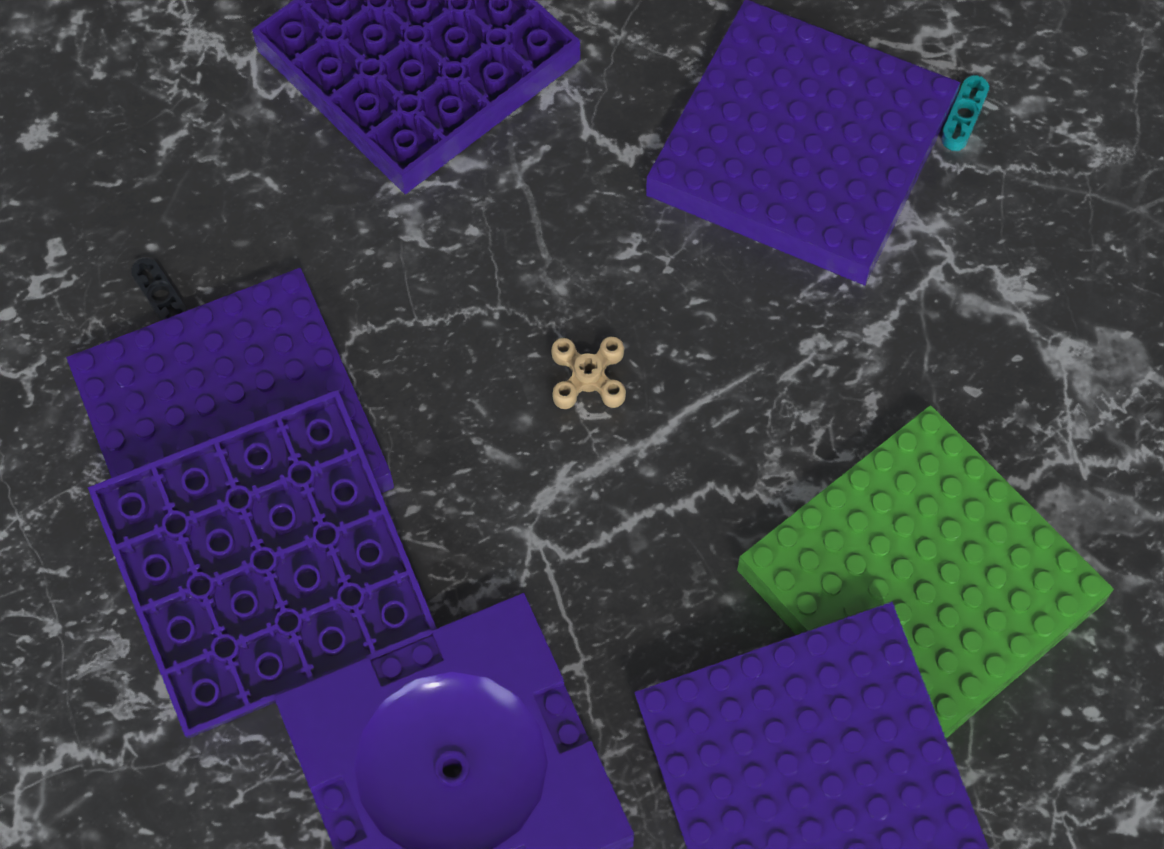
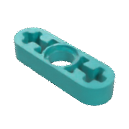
M974 75L964 80L943 129L941 141L945 148L959 151L967 145L989 91V84L983 77ZM973 87L979 89L974 100L969 98ZM961 108H967L972 111L973 116L963 118L957 111ZM956 126L961 127L960 135L957 139L952 138Z

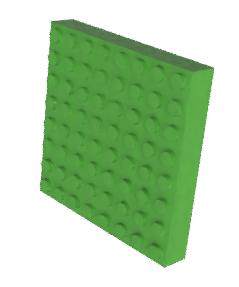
M931 405L739 557L737 569L796 635L893 602L945 738L956 731L1100 608L1114 590Z

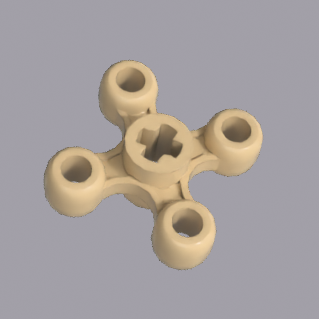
M613 336L605 338L595 355L590 353L579 354L575 344L568 338H559L553 343L551 354L555 363L567 366L572 370V376L569 380L559 382L553 388V402L557 407L569 409L574 406L577 396L581 391L592 392L595 390L601 395L602 401L606 406L616 408L623 404L626 397L625 386L620 381L611 380L605 375L607 366L617 364L623 358L624 345L619 338ZM590 371L592 374H585V372Z

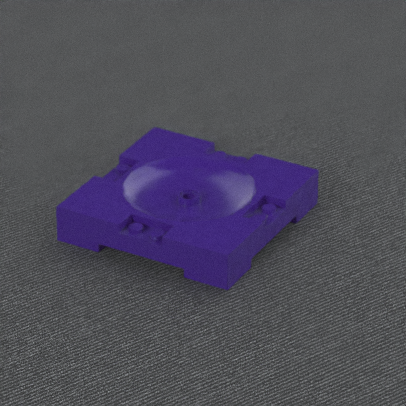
M524 593L431 631L432 636L373 661H370L368 657L274 697L334 849H630L633 847V830L596 749L587 736L564 685V679ZM456 766L462 769L460 775L455 778H448L444 775L450 767Z

